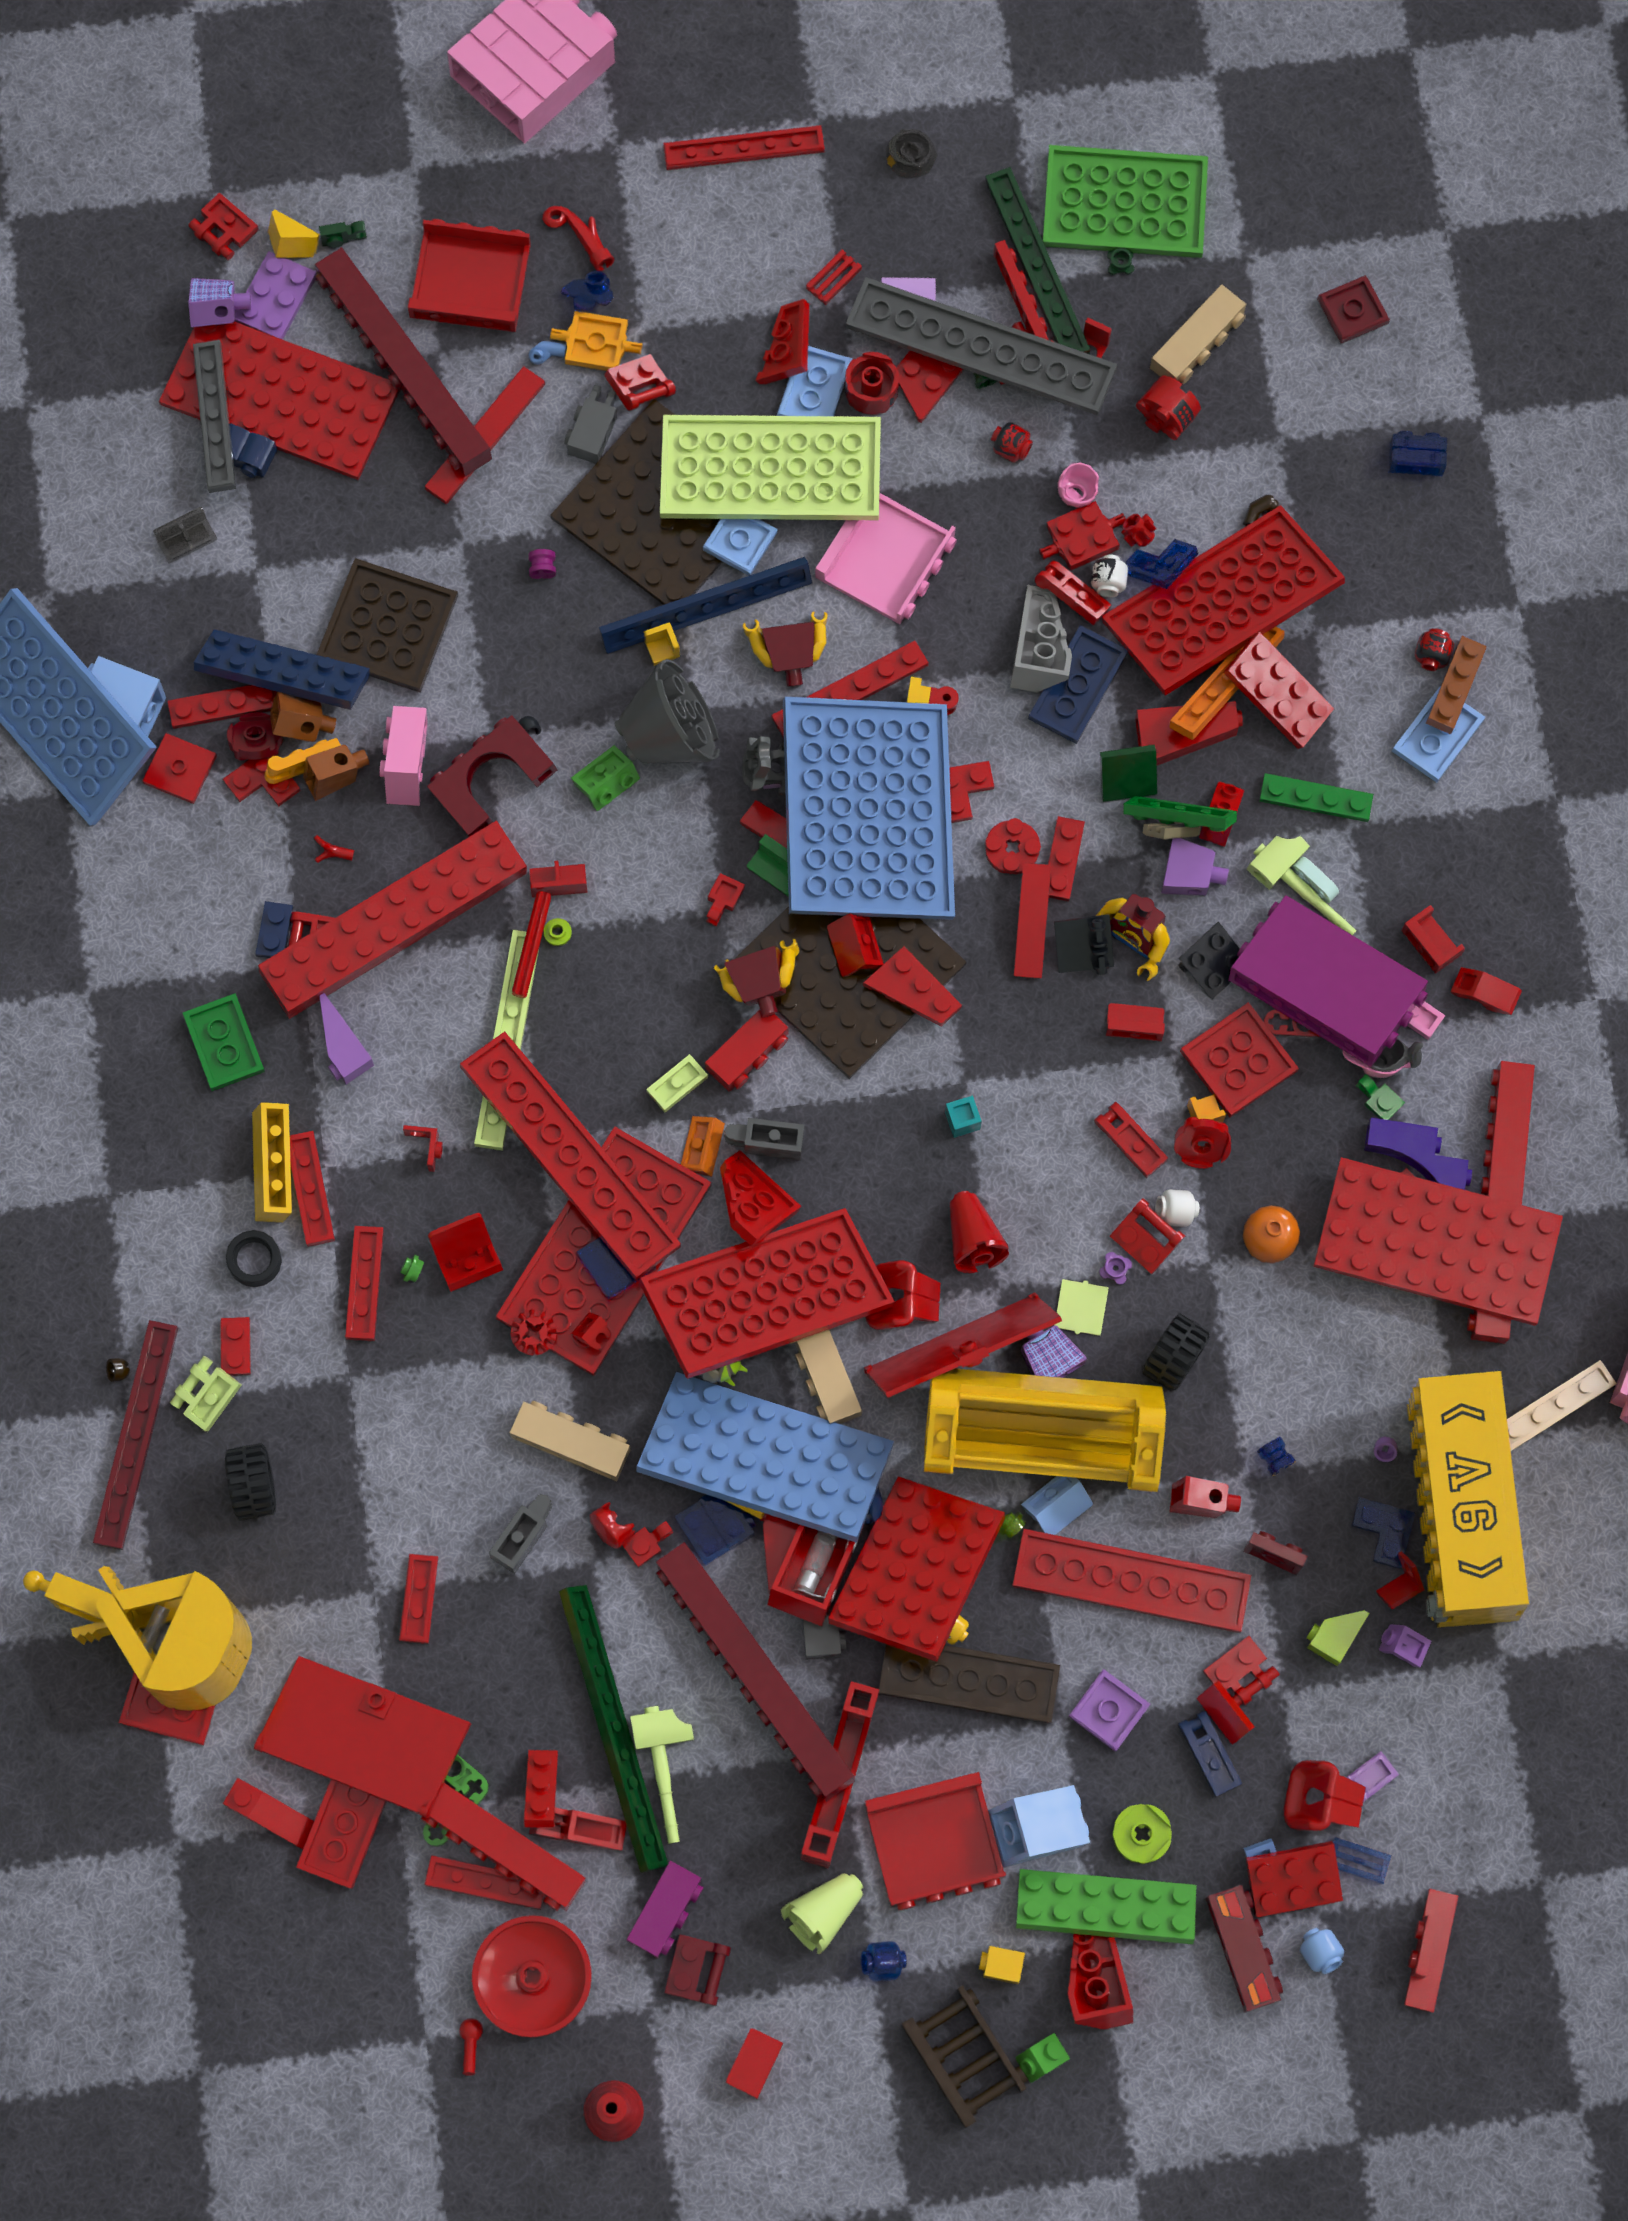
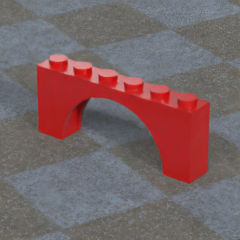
M851 1681L833 1747L855 1778L878 1699L879 1689ZM853 1783L827 1802L822 1796L818 1797L802 1849L801 1861L829 1869Z

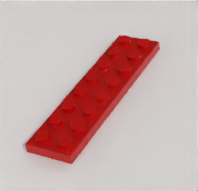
M1023 1529L1012 1587L1241 1633L1252 1575Z

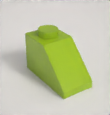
M1363 1610L1325 1619L1320 1626L1314 1624L1306 1639L1311 1641L1307 1648L1338 1666L1370 1613Z

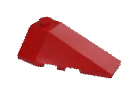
M1074 1934L1068 1999L1075 2024L1109 2029L1133 2023V2006L1115 1937Z

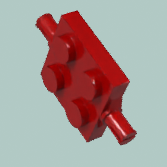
M1096 501L1091 502L1088 506L1080 507L1048 521L1046 526L1053 538V544L1039 549V553L1042 555L1043 560L1059 554L1067 563L1070 571L1119 550L1120 544L1113 533V529L1123 525L1126 517L1121 513L1108 519L1103 515Z

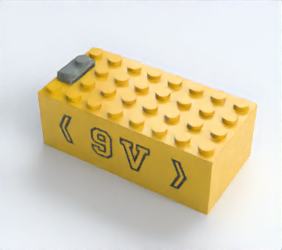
M1501 1371L1419 1378L1416 1387H1412V1393H1410L1409 1404H1407L1408 1421H1414V1427H1412V1432H1410L1411 1448L1417 1449V1455H1415V1460H1413L1415 1478L1420 1477V1484H1418V1489L1416 1490L1418 1506L1424 1507V1512H1422V1517H1420V1529L1422 1535L1427 1534V1541H1425V1546H1423L1424 1562L1430 1563V1570H1428L1426 1575L1428 1592H1433V1595H1428V1599H1426L1427 1616L1431 1617L1434 1623H1437V1628L1519 1621L1529 1605Z

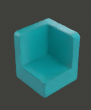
M973 1095L946 1104L945 1114L953 1138L981 1129L982 1120Z

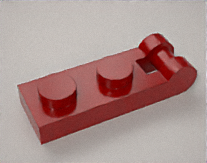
M1051 561L1045 567V571H1041L1035 576V583L1038 587L1042 589L1047 588L1093 626L1112 606L1057 561Z
M1114 1102L1108 1107L1109 1111L1104 1115L1100 1114L1094 1119V1122L1136 1168L1148 1178L1168 1160V1157L1117 1102ZM1118 1119L1122 1124L1115 1129L1111 1123Z

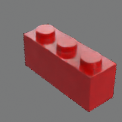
M759 1009L705 1062V1069L727 1091L730 1092L734 1087L739 1089L749 1079L747 1074L753 1068L759 1070L768 1061L767 1055L773 1049L778 1051L787 1043L788 1038L786 1036L788 1035L789 1027L775 1014L762 1017Z

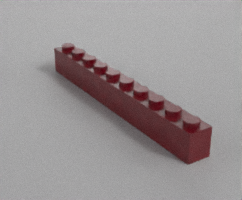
M339 248L315 263L317 271L315 279L323 290L326 288L331 293L329 297L337 310L342 308L345 312L344 318L352 330L355 328L360 333L359 339L366 349L371 348L375 353L373 357L380 369L386 368L389 372L388 378L396 390L400 388L405 394L403 399L411 410L414 408L419 413L418 419L424 429H431L434 434L432 436L434 442L440 450L445 449L449 454L447 458L455 470L460 469L464 476H467L491 461L492 456L488 444L343 248Z
M683 1542L656 1561L659 1569L656 1575L664 1587L668 1585L672 1587L676 1593L672 1596L681 1610L687 1608L692 1617L689 1621L698 1633L702 1631L709 1639L705 1643L715 1657L719 1654L726 1662L722 1667L731 1680L735 1678L739 1680L743 1686L739 1690L748 1703L754 1701L759 1711L756 1714L764 1726L771 1725L777 1734L773 1738L782 1750L788 1748L793 1755L790 1761L798 1773H806L811 1780L807 1785L816 1798L822 1796L827 1802L854 1783L855 1778L852 1772L686 1543Z

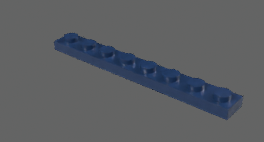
M805 557L601 626L599 630L605 651L609 654L645 641L644 631L669 622L673 631L812 584L808 561Z

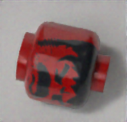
M1013 422L1006 423L1003 428L998 426L991 437V441L995 442L993 446L994 453L1013 463L1019 459L1024 460L1033 444V441L1030 440V432Z
M1436 628L1429 629V631L1422 633L1419 637L1415 650V659L1427 671H1437V668H1444L1449 664L1454 642L1446 631Z

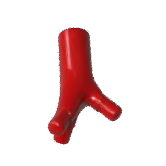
M318 835L314 837V840L324 848V852L315 858L317 863L331 857L352 861L355 850L330 844Z

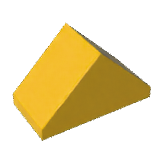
M275 209L272 211L268 235L276 258H312L316 253L320 234Z

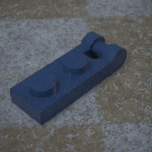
M1202 1711L1196 1714L1197 1718L1191 1721L1184 1720L1178 1723V1726L1216 1798L1242 1785V1782L1207 1713ZM1202 1728L1206 1736L1197 1739L1194 1732Z

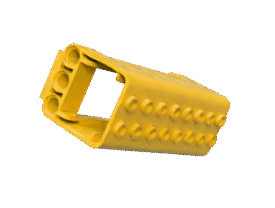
M952 1369L930 1379L924 1444V1472L953 1474V1467L1127 1482L1128 1489L1157 1492L1160 1483L1166 1420L1162 1386Z

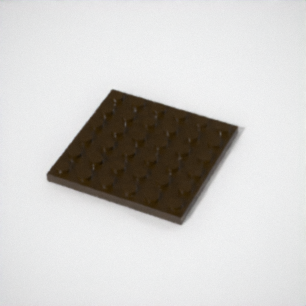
M654 399L554 510L550 517L661 604L665 605L694 595L723 561L703 551L704 544L720 519L660 518L663 415L675 414Z
M788 906L736 958L772 946L779 948L782 954L780 941L784 940L786 947L792 945L793 939H796L799 954L795 957V967L790 985L786 987V994L774 998L777 1010L850 1079L916 1013L896 1001L893 1002L885 998V995L863 986V982L878 969H860L848 977L841 976L827 926L843 916L789 914ZM870 917L884 964L902 947H905L945 986L967 963L920 918Z

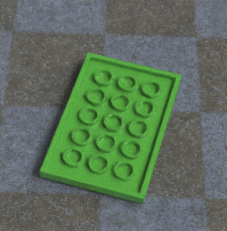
M1049 145L1043 243L1045 247L1099 251L1124 248L1129 252L1140 254L1202 258L1208 156Z

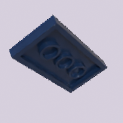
M1081 625L1068 645L1072 653L1068 680L1044 689L1028 717L1034 723L1075 744L1081 738L1128 654L1126 648Z

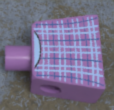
M191 278L189 293L191 327L235 322L236 310H251V294L235 293L233 281Z
M1056 1325L1045 1332L1041 1330L1027 1336L1029 1342L1025 1343L1021 1348V1353L1031 1375L1064 1378L1083 1366L1087 1360L1086 1356Z

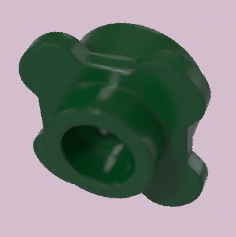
M1124 248L1110 250L1107 253V258L1110 260L1108 272L1112 275L1117 273L1132 274L1134 271V266L1132 265L1133 252H1129Z

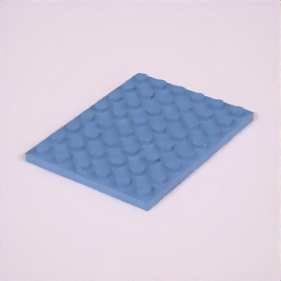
M785 697L783 699L789 914L845 916L851 913L868 917L952 920L955 917L947 704Z

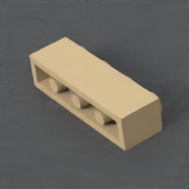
M1221 284L1152 357L1150 369L1160 377L1163 375L1170 376L1185 384L1193 374L1192 369L1197 364L1201 366L1207 361L1211 355L1209 351L1215 345L1220 347L1228 337L1227 332L1232 327L1236 329L1241 325L1246 317L1244 315L1246 303Z
M830 1330L792 1342L796 1344L799 1353L795 1354L797 1364L800 1370L806 1369L809 1379L805 1380L807 1389L811 1397L816 1395L820 1405L816 1407L818 1416L828 1420L829 1424L834 1422L842 1424L860 1417L862 1414L861 1407Z
M523 1401L510 1431L511 1438L614 1481L618 1480L630 1452V1445L626 1444L627 1440L616 1434H611L610 1437L599 1433L601 1429L592 1424L584 1423V1426L573 1422L574 1418L568 1414L558 1412L555 1415L548 1412V1407L539 1402L532 1401L529 1404Z

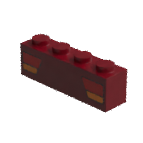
M1242 1885L1206 1897L1205 1899L1244 2012L1246 2013L1280 2001L1279 1994L1283 1993V1988L1279 1977H1273L1270 1965H1273V1959L1268 1947L1263 1948L1260 1937L1263 1936V1930L1259 1920H1253L1250 1908L1254 1906L1249 1891H1243Z

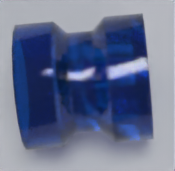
M1282 1437L1270 1441L1257 1450L1260 1458L1266 1460L1268 1464L1267 1469L1271 1476L1278 1474L1279 1470L1284 1467L1287 1469L1296 1462L1293 1455L1286 1451V1444Z

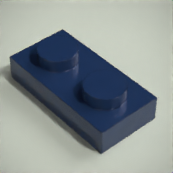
M265 901L255 953L257 957L271 958L286 948L293 905Z

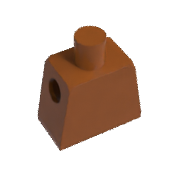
M276 692L270 710L272 732L274 735L314 742L319 731L333 734L336 718L323 715L320 702Z
M340 745L306 757L303 779L313 798L317 801L356 782L358 769L369 765V759L363 749L351 754L346 745Z

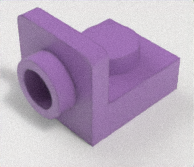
M1390 1624L1382 1635L1379 1651L1393 1654L1414 1667H1421L1431 1640L1405 1625Z

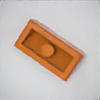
M692 1116L681 1165L697 1174L712 1177L725 1123L714 1117Z

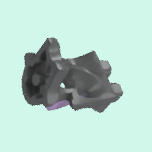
M760 736L758 739L752 737L747 739V748L742 762V777L744 783L750 787L751 791H758L762 787L764 789L779 788V794L786 796L784 743L779 745L778 750L770 751L769 737ZM772 762L779 763L782 766L781 773H776L771 769Z

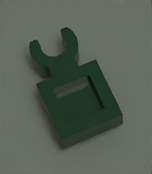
M356 221L350 225L341 222L318 226L322 247L339 248L351 239L363 240L367 238L364 221Z

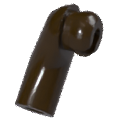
M1264 495L1251 502L1243 525L1248 526L1259 519L1261 513L1272 511L1279 506V502L1272 495Z

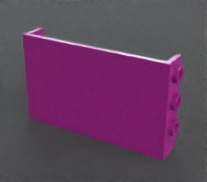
M1285 895L1280 903L1275 902L1267 914L1269 918L1266 922H1260L1256 926L1252 934L1254 938L1251 942H1245L1241 946L1237 954L1239 958L1231 967L1229 981L1372 1067L1386 1047L1390 1049L1399 1036L1397 1033L1401 1026L1403 1028L1407 1027L1414 1015L1411 1012L1415 1006L1420 1008L1428 996V993L1425 992L1428 981Z

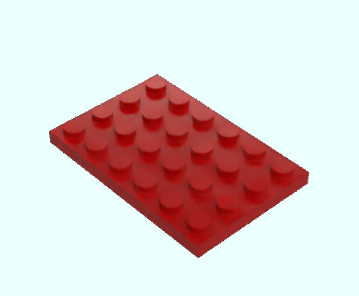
M898 1476L883 1506L882 1515L876 1520L828 1617L829 1624L937 1662L1005 1520V1512Z

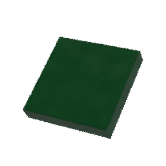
M1155 745L1100 752L1101 795L1103 802L1128 799L1134 796L1157 795V755Z

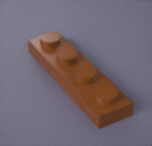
M1465 636L1460 638L1426 724L1448 734L1453 732L1487 646Z

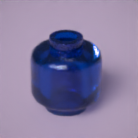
M894 1941L872 1942L866 1947V1951H863L861 1954V1967L864 1975H868L872 1981L876 1982L896 1980L901 1975L902 1968H906L907 1965L905 1951L900 1950L898 1944Z

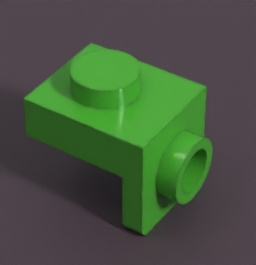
M1055 2033L1016 2056L1020 2068L1031 2083L1070 2059Z

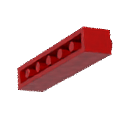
M443 1783L430 1815L427 1818L424 1816L420 1818L433 1829L438 1825L446 1830L445 1836L455 1844L460 1845L463 1842L471 1847L469 1852L479 1860L484 1862L487 1858L495 1863L494 1869L506 1878L513 1875L519 1879L520 1883L518 1885L528 1893L533 1895L536 1891L545 1897L543 1902L555 1911H558L560 1908L567 1911L586 1883V1877L445 1783Z

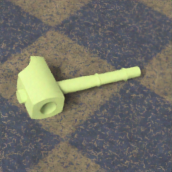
M1276 836L1267 846L1262 843L1254 851L1257 857L1249 864L1247 870L1269 890L1282 879L1331 923L1351 935L1356 932L1345 921L1346 919H1343L1304 880L1290 869L1310 847L1301 836L1295 839H1285Z
M659 1706L644 1708L645 1714L630 1716L636 1750L651 1748L668 1844L680 1842L665 1745L694 1740L692 1725L680 1721L674 1714L673 1709L659 1711Z

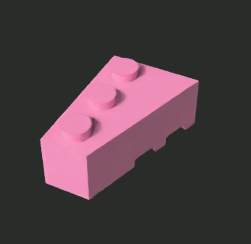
M393 706L392 717H387L386 733H389V739L384 738L383 755H386V760H381L380 777H385L386 803L420 806L419 783L422 782L423 776L421 769L425 755L427 709Z

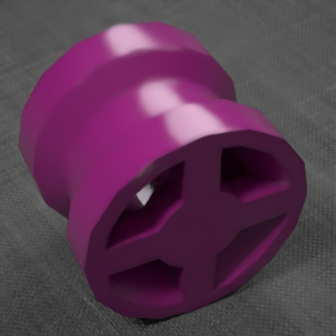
M537 549L529 552L528 557L532 565L529 568V576L531 578L545 579L556 576V568L553 566V562L556 560L554 551Z

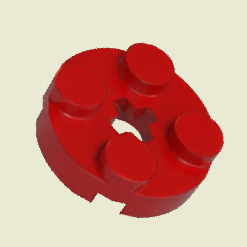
M1012 818L1009 821H1003L995 825L988 833L985 842L988 862L994 869L1005 874H1022L1023 863L1036 864L1041 849L1036 831L1030 825L1017 818ZM1007 842H1017L1019 844V852L1010 851L1008 853L1006 851L1008 848Z
M1187 1118L1174 1137L1176 1155L1178 1153L1183 1163L1194 1168L1213 1167V1163L1220 1159L1222 1163L1231 1152V1136L1228 1132V1126L1223 1122L1211 1119ZM1200 1141L1208 1142L1205 1143L1204 1146L1198 1145V1142Z

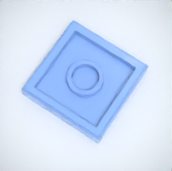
M720 519L704 544L703 551L749 576L753 573L776 536L778 529L760 519Z

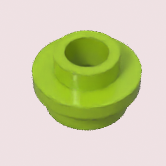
M552 919L544 927V937L551 945L562 946L571 938V926L564 919ZM559 927L563 932L560 935H555L552 933L553 929Z

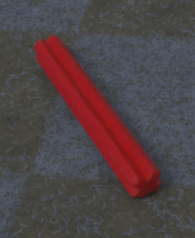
M544 891L536 893L512 988V995L519 998L527 997L551 902V894Z

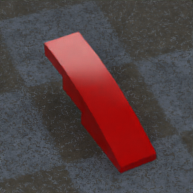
M1023 863L1014 976L1042 978L1051 865Z

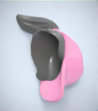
M1397 1039L1390 1049L1386 1047L1372 1067L1343 1051V1056L1351 1063L1362 1067L1364 1073L1368 1076L1387 1078L1398 1073L1402 1068H1416L1419 1066L1422 1060L1421 1048L1423 1043L1414 1042L1408 1048L1401 1040Z

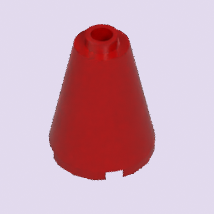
M961 1191L955 1194L954 1198L950 1201L953 1259L956 1269L963 1273L978 1272L976 1266L988 1263L990 1269L999 1265L1009 1256L1007 1242L976 1194L969 1191Z
M612 2080L599 2084L589 2093L584 2105V2118L590 2131L598 2138L610 2142L622 2141L632 2136L639 2128L644 2114L640 2095L632 2086L622 2081ZM611 2102L615 2103L618 2107L617 2112L614 2114H609L606 2111V2106Z

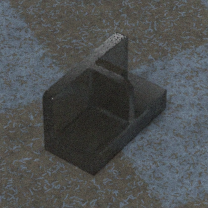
M202 506L153 530L156 542L168 564L217 540Z

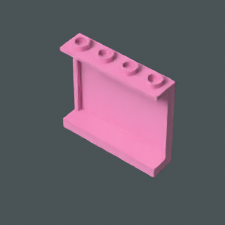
M879 492V520H846L815 568V578L894 622L901 624L904 617L909 619L916 608V605L913 603L917 596L923 597L930 585L927 580L931 574H938L943 564L941 558L944 553H950L957 542V539L954 538L955 527L951 526L948 531Z

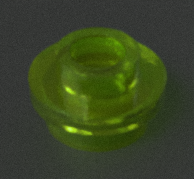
M1009 1512L1005 1516L999 1532L1002 1535L1006 1534L1009 1538L1016 1535L1026 1524L1022 1519L1023 1514L1021 1512L1015 1514Z

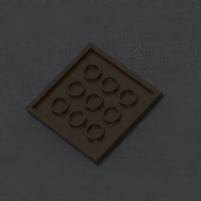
M355 558L316 655L370 668L371 677L421 693L458 598V591Z

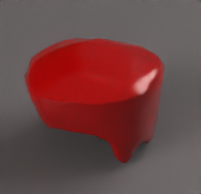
M608 1502L589 1515L590 1522L603 1542L614 1549H619L635 1533V1530H632L634 1524L630 1523L623 1526L617 1524L615 1520L618 1515L614 1511H610L611 1503Z

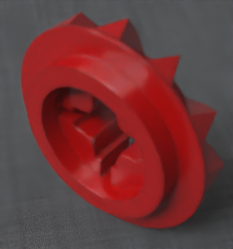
M531 1309L525 1313H520L512 1323V1342L524 1354L532 1356L543 1354L555 1343L557 1336L556 1325L553 1319L544 1311ZM527 1323L534 1328L541 1327L538 1331L540 1342L533 1336L526 1337L529 1333Z

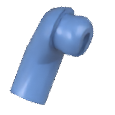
M542 341L530 350L529 360L533 364L539 365L551 356L565 358L567 345Z

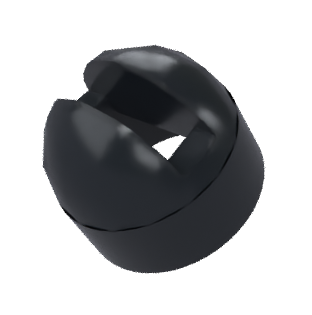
M525 716L519 720V724L525 731L535 728L536 735L541 733L542 729L534 717Z

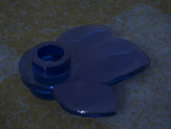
M592 271L586 275L585 279H575L561 290L562 295L574 298V309L577 312L589 311L596 304L607 306L613 300L610 280L601 271Z

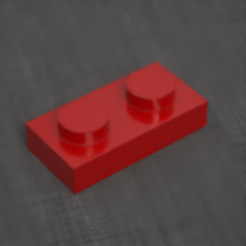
M250 1317L221 1318V1369L230 1376L251 1375Z

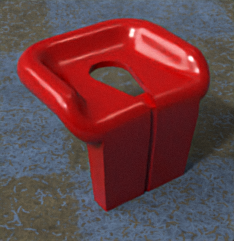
M905 1260L876 1265L888 1290L891 1288L904 1290V1297L895 1301L892 1308L866 1316V1322L871 1328L884 1330L903 1327L912 1323L913 1320L939 1322L940 1282L917 1272L915 1266Z
M1301 1761L1296 1764L1289 1777L1284 1805L1285 1822L1294 1830L1320 1831L1328 1828L1331 1823L1359 1828L1361 1807L1363 1806L1366 1787L1339 1775L1338 1768L1328 1761ZM1311 1788L1324 1792L1323 1800L1308 1805L1306 1795Z

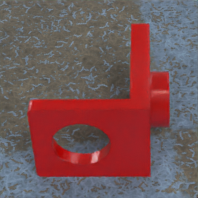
M1087 318L1083 334L1088 345L1096 348V357L1102 358L1110 343L1112 329L1100 322Z
M403 1125L405 1136L430 1138L427 1167L429 1171L434 1172L436 1158L441 1159L443 1142L438 1141V1129Z
M1402 1551L1398 1553L1404 1574L1376 1590L1378 1596L1391 1609L1396 1608L1424 1591L1416 1565Z

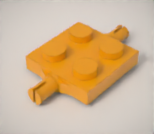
M580 311L574 312L573 322L568 331L552 328L550 335L551 340L566 342L565 364L604 371L620 365L621 358L625 352L641 355L642 343L627 341V319Z

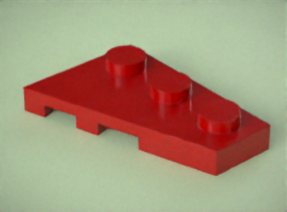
M805 299L781 306L771 334L774 337L770 350L765 351L763 357L765 361L763 371L758 372L755 380L758 384L766 385L807 372L810 304Z
M902 947L863 982L864 987L885 995V998L910 1008L912 1012L939 1026H943L962 1008V1005L905 947Z

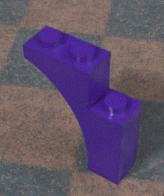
M1370 1118L1367 1124L1364 1151L1380 1153L1399 1159L1416 1169L1429 1181L1465 1190V1186H1470L1472 1170L1468 1169L1469 1160L1435 1155L1440 1153L1442 1137H1437V1127Z

